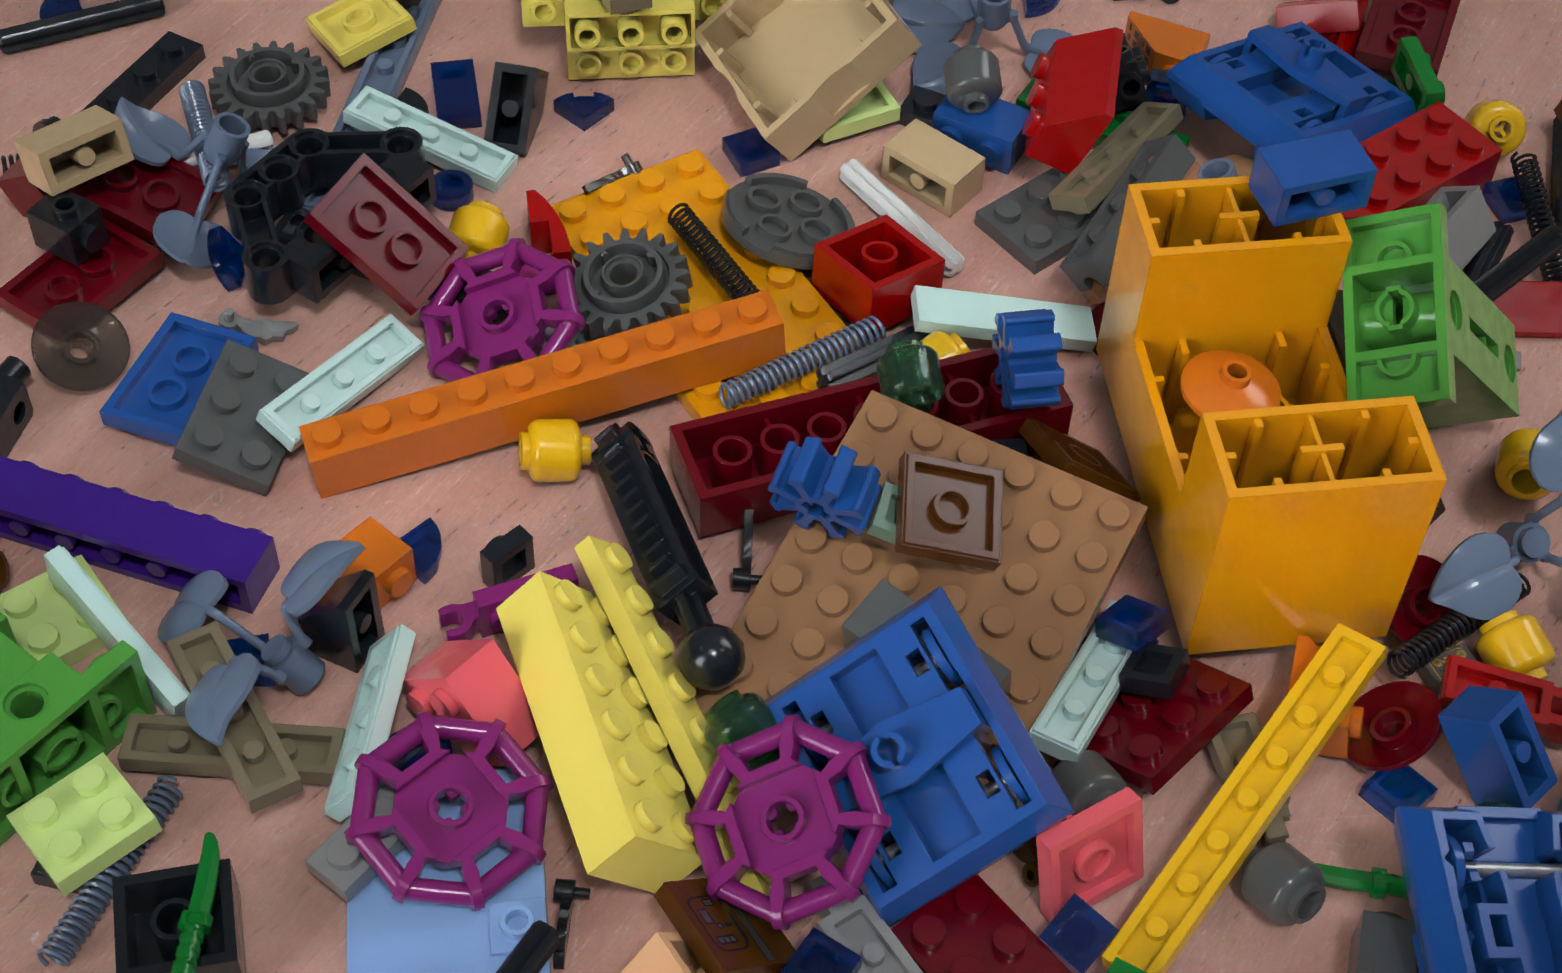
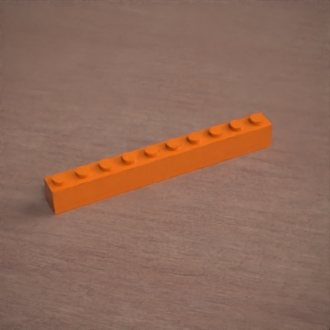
M764 290L301 425L299 430L320 497L323 499L518 441L519 433L527 431L529 423L536 419L570 418L579 423L747 373L749 370L753 371L754 368H759L762 364L766 365L767 362H772L773 359H779L780 356L786 355L784 322L769 291Z

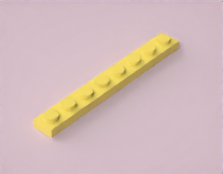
M587 536L574 549L697 801L718 756L715 750L718 747L716 742L718 740V733L711 721L702 714L694 698L696 696L695 686H692L680 671L673 655L675 651L674 644L668 634L659 627L651 611L653 609V602L648 593L638 585L630 569L633 566L631 557L618 543H610ZM733 775L717 811L726 812L730 803L734 805L740 792L737 790L740 779ZM727 828L715 830L723 857L728 862L735 854ZM749 868L740 880V883L769 896L772 878Z

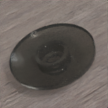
M68 302L51 308L38 320L31 336V353L36 366L48 380L68 390L88 392L102 389L120 377L129 360L130 342L122 323L108 310L91 303ZM80 348L86 352L87 357L83 359L76 358L71 355L70 350Z

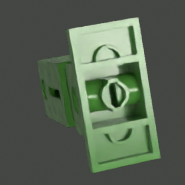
M0 612V846L16 833L6 815L102 752L108 755L122 743L130 713H157L138 651L124 640H121L107 653L96 657L88 669L79 674L51 651L39 661L16 643L7 617Z

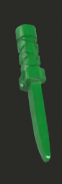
M211 832L204 835L189 909L183 910L178 923V929L181 931L178 941L180 943L177 945L176 959L173 961L170 973H196L197 959L201 953V944H203L205 935H209L214 920L211 910L220 867L218 841Z
M1315 863L1323 870L1326 886L1369 893L1370 898L1384 899L1385 895L1388 894L1389 896L1408 899L1404 876L1388 874L1387 869L1372 867L1371 872Z

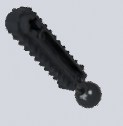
M627 422L621 428L617 423L609 425L594 438L598 448L591 453L592 460L598 469L657 611L678 625H681L686 637L680 644L678 656L680 671L692 686L705 690L719 691L734 684L744 670L746 659L744 643L732 628L715 624L706 604L718 595V591L665 477L650 440L632 422Z

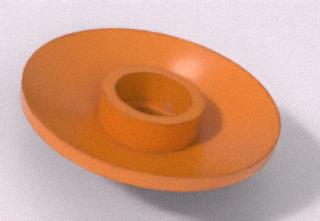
M1210 350L1197 354L1187 362L1180 377L1182 396L1188 406L1200 417L1201 413L1279 407L1281 402V389L1273 373L1253 357L1232 350Z

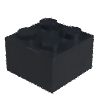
M230 858L220 860L218 882L211 910L214 920L210 934L205 935L203 944H201V953L197 959L196 973H246L240 891ZM199 863L112 878L116 973L171 972L173 961L176 959L177 945L180 943L178 942L181 931L178 929L180 915L183 910L189 909Z

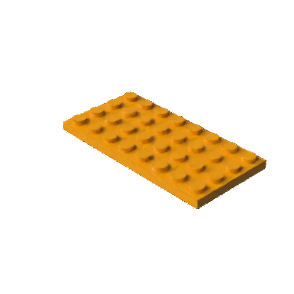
M699 149L641 170L639 174H631L615 180L588 194L584 192L551 205L565 227L572 256L574 253L585 256L589 255L586 245L589 241L597 246L604 245V233H608L615 241L619 240L622 229L626 228L630 238H636L641 229H646L649 241L661 233L664 234L666 245L676 242L680 255H686L693 287L688 289L691 299L690 303L680 304L681 312L685 314L732 300L668 223V215L671 209L677 204L686 203L708 228L707 230H710L715 239L719 241L723 246L722 248H725L730 257L737 262L738 266L745 272V275L749 277V280H752L757 289L769 291L784 322L786 353H792L793 350H798L799 347H804L813 341L817 342L819 338L823 339L824 336H829L831 333H836L837 330L847 327L799 269L777 265L764 260L745 249L730 235L723 223L721 210L726 193L731 187ZM682 206V207L677 208V209L674 211V213L672 214V218H673V216L675 215V213H676L678 210H680V209H682V208H685V207ZM852 336V339H853L855 345L857 346L856 341H855L854 337ZM846 339V343H847L848 347H849L850 350H851L850 344H849L848 340ZM839 341L840 346H841L842 350L844 351V348H843L841 342ZM833 344L834 350H835V352H836L837 355H838L837 349L835 348V346H834V344ZM827 348V351H828L830 357L832 358L831 353H830L829 349ZM810 370L808 375L804 373L803 377L797 376L795 381L791 379L790 383L784 382V386L778 385L777 389L771 388V392L765 391L764 395L758 394V398L752 397L751 401L745 400L744 404L739 403L738 407L732 406L731 410L726 409L722 404L719 396V387L722 382L726 383L729 379L733 380L736 376L674 395L692 419L696 420L818 390L816 386L818 378L816 371ZM881 370L871 376L883 374L885 372ZM723 387L724 397L727 402L726 387Z

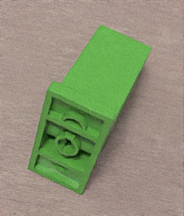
M1437 202L1346 219L1345 223L1353 241L1342 275L1347 401L1414 396L1427 429L1520 416L1514 324L1449 257L1447 209L1442 203Z

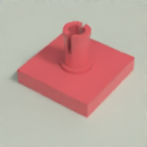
M1130 787L1118 791L1074 816L1066 817L1036 836L1041 914L1053 927L1144 877L1142 799Z

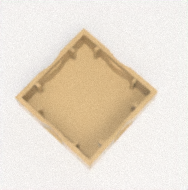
M727 0L695 30L696 41L716 70L730 81L736 92L738 102L760 134L791 162L922 45L888 0Z

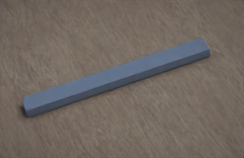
M421 0L418 6L411 5L409 9H405L413 17L417 29L367 56L333 132H363L343 122V111L366 85L395 99L399 97L442 0ZM332 187L312 190L305 196L302 208L312 211Z

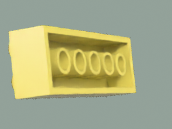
M539 571L499 605L496 610L587 875L656 893L664 882L682 880L702 865L690 825L685 824V815L687 812H691L684 793V780L674 767L667 749L668 741L658 725L654 712L597 594L580 588L569 580H561Z

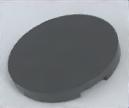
M757 173L746 176L744 182L728 189L721 210L722 220L727 231L745 249L777 265L804 270H813L815 243L855 227V223L847 208L836 197L829 200L822 194L808 188L807 180L781 173Z

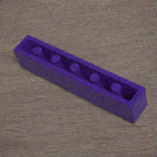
M0 456V538L47 552L58 545L64 546L73 558L82 554L89 565L178 592L196 575L204 571L215 570L220 572L228 582L225 594L217 603L251 614L255 611L280 569L274 538L259 529H245L222 522L212 515H198L175 508L165 501H151L131 495L121 488H107L87 482L74 474L64 475L40 468L30 461H16Z

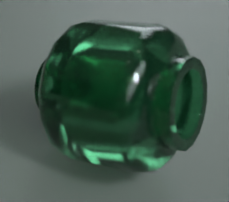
M904 339L890 344L876 363L881 394L927 413L931 410V405L937 402L945 392L938 353L930 346L923 345V342L920 340Z
M734 690L723 696L706 712L704 718L708 723L704 729L703 736L706 743L718 756L715 749L723 741L731 744L777 724L767 703L758 693L748 692L741 694L738 690ZM779 748L746 762L751 769L762 767L780 758Z

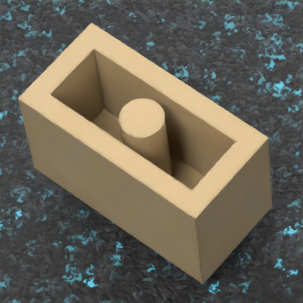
M97 105L13 140L28 182L51 196H55L135 160L121 118Z
M915 118L883 145L881 178L951 218L982 190L986 158Z

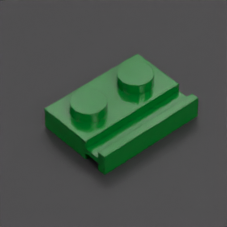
M1417 36L1400 37L1391 67L1394 79H1388L1387 81L1414 100L1417 112L1438 101L1444 104L1445 87L1442 81H1438L1433 71L1429 54L1424 52Z

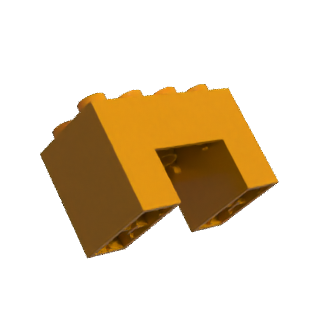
M1250 176L1128 184L1096 347L1135 485L1141 497L1140 502L1148 506L1146 523L1183 649H1188L1189 655L1296 645L1298 635L1309 636L1315 643H1322L1326 641L1338 622L1368 638L1386 637L1447 481L1414 396L1347 401L1346 375L1327 327L1353 242L1342 213L1274 227L1248 187ZM1221 349L1246 354L1261 362L1273 373L1281 389L1279 407L1201 413L1200 417L1188 406L1182 396L1180 377L1183 368L1191 358L1205 351Z

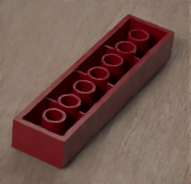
M989 347L669 426L670 466L700 537L744 526L745 509H754L753 524L798 512L783 509L781 511L775 510L770 504L773 493L767 490L786 444L789 441H793L802 448L806 437H817L822 440L821 444L829 455H834L871 390L987 439H1023V436L1018 431L1027 417L1030 419L1032 417L1068 435L1073 403L1063 385H1058L1059 395L1061 396V402L1058 406L1017 410L1003 408L1001 404L1002 385H996L994 369L999 365V357L995 350ZM1026 441L1027 452L1035 451Z

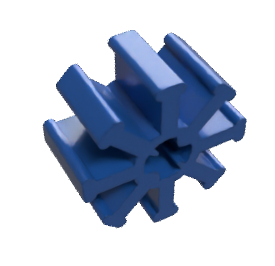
M1052 309L997 313L995 316L998 334H992V349L995 350L999 357V365L994 369L996 385H1002L1001 404L1003 408L1017 410L1058 406L1061 402L1058 385H1064V369L1057 362V353L1059 350H1062L1063 345L1061 334L1054 333L1055 314Z
M806 437L802 448L797 446L795 442L789 441L785 446L767 488L769 492L773 493L770 499V504L777 511H781V509L798 511L793 523L806 530L810 529L815 519L821 521L828 530L830 537L844 538L847 529L854 531L856 535H861L866 529L882 486L877 484L881 476L878 468L874 465L869 467L853 465L858 453L844 445H841L835 457L829 455L821 444L822 440L820 438Z

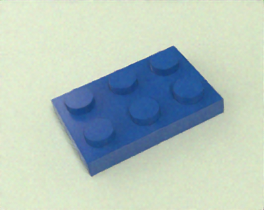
M171 312L99 411L103 424L176 446L227 339L258 351L256 337Z

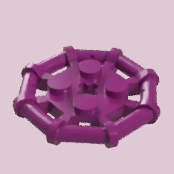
M511 238L506 245L465 259L459 256L453 261L455 266L428 306L421 308L419 319L424 323L430 359L427 369L434 378H444L450 382L497 369L498 365L521 357L523 360L565 349L575 334L582 331L585 325V317L580 314L573 279L576 272L575 267L568 259L559 260L527 245L523 238ZM525 264L540 271L533 279L530 277L526 279L519 275L521 267ZM502 266L501 269H498V270L489 272V273H487V274H484V275H481V276H477V275H476V274H479V273H482V272H485V271H488V270H491V269H494V268H497V267ZM465 283H467L464 288L467 295L460 304L456 300L454 305L450 306ZM556 287L560 309H547L545 293ZM504 309L509 314L501 324H490V321L497 318L498 310ZM452 324L454 340L446 344L444 327ZM546 328H556L537 356L533 350L539 348L544 343ZM466 354L479 362L476 373L458 365V362Z
M428 710L416 714V720L369 754H360L354 766L358 772L350 827L344 831L348 845H355L393 892V900L401 904L405 900L470 906L473 911L485 908L487 900L532 865L542 864L547 855L543 849L548 796L549 791L554 788L551 776L543 774L505 729L507 723L497 718L494 722L433 716L430 715ZM439 739L479 744L475 752H465V755L450 754V750L440 748ZM422 743L426 755L403 772L392 765ZM494 751L518 779L506 783L487 761ZM379 783L395 788L392 815L374 817ZM445 796L451 802L458 798L463 800L465 804L460 809L462 817L457 820H453L450 817L446 819L441 818L438 815L440 811L439 798ZM525 799L522 833L506 827L509 801ZM395 832L413 854L405 869L379 838ZM497 844L502 845L511 852L510 855L480 877L479 870L475 864L476 860ZM425 864H432L439 869L461 867L462 882L420 878Z
M785 715L782 722L731 744L723 741L715 749L718 756L692 812H687L685 815V824L690 825L708 882L705 888L706 893L712 900L722 899L770 922L774 930H788L791 923L845 901L853 904L861 896L859 892L861 883L885 830H890L892 824V816L885 813L866 759L869 750L860 741L852 743L803 722L800 715ZM802 746L831 758L821 772L798 762ZM779 748L780 759L752 770L746 762ZM733 775L740 779L737 790L740 791L734 805L729 804L726 812L717 811ZM847 775L860 812H844L835 784ZM783 806H787L789 811L793 813H798V821L794 824V829L788 834L781 829L774 830L773 822L780 819L779 809ZM727 828L735 854L726 863L715 831ZM845 828L859 830L858 836L841 870L831 859L843 845V832ZM749 868L772 878L769 896L740 883V880ZM819 870L823 878L829 882L792 897L791 881Z

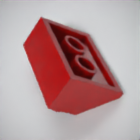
M1113 27L1056 39L1047 54L1041 52L1038 55L1031 70V77L1035 78V82L1027 98V105L1031 107V110L1022 130V134L1027 136L1024 155L1067 174H1070L1081 163L1114 118L1124 30Z

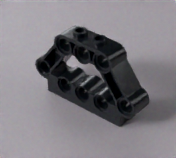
M395 127L387 131L325 132L317 128L298 130L278 146L271 149L267 155L229 184L224 192V200L230 229L233 236L242 243L243 252L241 259L250 297L255 302L264 305H274L282 303L295 293H298L318 304L357 270L351 262L304 221L297 227V236L286 245L279 243L274 222L282 215L293 213L302 208L305 196L312 190L333 187L363 153L426 209L437 200L433 166L425 162L423 139L418 131L409 127Z

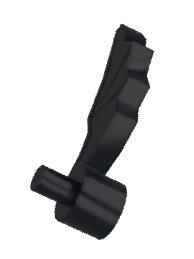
M745 509L742 568H733V590L750 591L751 585H757L763 576L751 575L754 509Z
M556 878L553 902L561 904L556 929L559 932L561 941L554 953L553 969H564L575 898L590 899L591 889L577 887L576 880Z

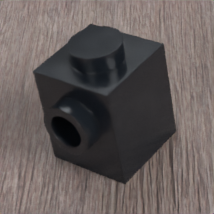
M69 190L55 196L46 194L26 211L35 245L76 266L81 265L109 240L101 206Z

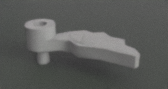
M226 308L218 318L219 326L255 336L257 341L264 345L272 341L283 342L286 335L294 334L298 330L297 322L273 321L265 318L249 320L235 313L232 308Z

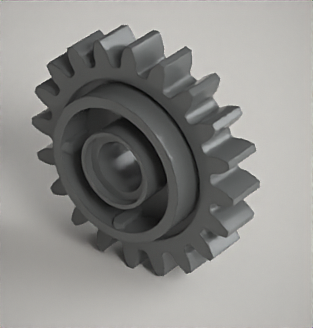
M271 41L269 47H261L257 42L253 43V50L247 52L244 49L237 48V59L224 56L222 58L224 67H213L214 78L208 79L212 109L217 110V114L230 112L241 116L248 122L251 128L250 133L255 128H262V130H268L269 132H271V129L278 128L282 134H286L287 126L291 124L303 128L302 117L316 120L318 118L317 108H327L326 97L331 96L327 66H322L321 57L319 55L310 57L309 48L307 47L295 52L294 43L292 42L288 43L284 48L278 47L276 41Z
M626 228L622 229L620 239L615 241L608 233H604V245L597 246L589 241L586 243L589 255L585 256L574 253L572 256L576 266L573 279L580 314L585 317L584 327L587 326L591 338H595L602 331H604L605 336H610L665 320L667 315L671 317L682 315L680 304L690 303L691 299L688 289L693 287L686 255H680L676 242L666 245L664 234L660 233L649 241L646 229H641L636 238H630Z

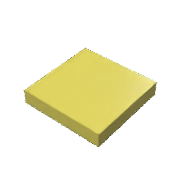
M339 0L305 19L310 32L343 68L417 29L413 17L396 0Z

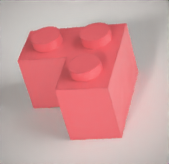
M493 639L445 641L405 674L403 687L408 692L406 701L415 714L428 710L430 715L486 722H494L497 718L507 723L505 729L523 750L540 736L521 680ZM459 741V745L464 753L475 752L479 744ZM495 751L487 760L490 765L506 766Z

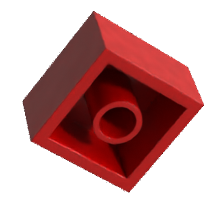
M884 215L815 243L812 285L824 300L854 324L872 315L877 317L883 326L887 328L913 316L910 295L915 285L942 288L945 259L888 215ZM871 320L875 325H877V328L880 331L881 329L879 325L874 320Z

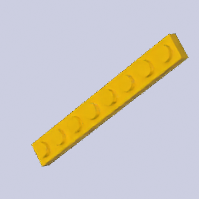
M1338 622L1102 954L1103 966L1110 969L1114 959L1118 957L1147 973H1167L1386 658V646Z

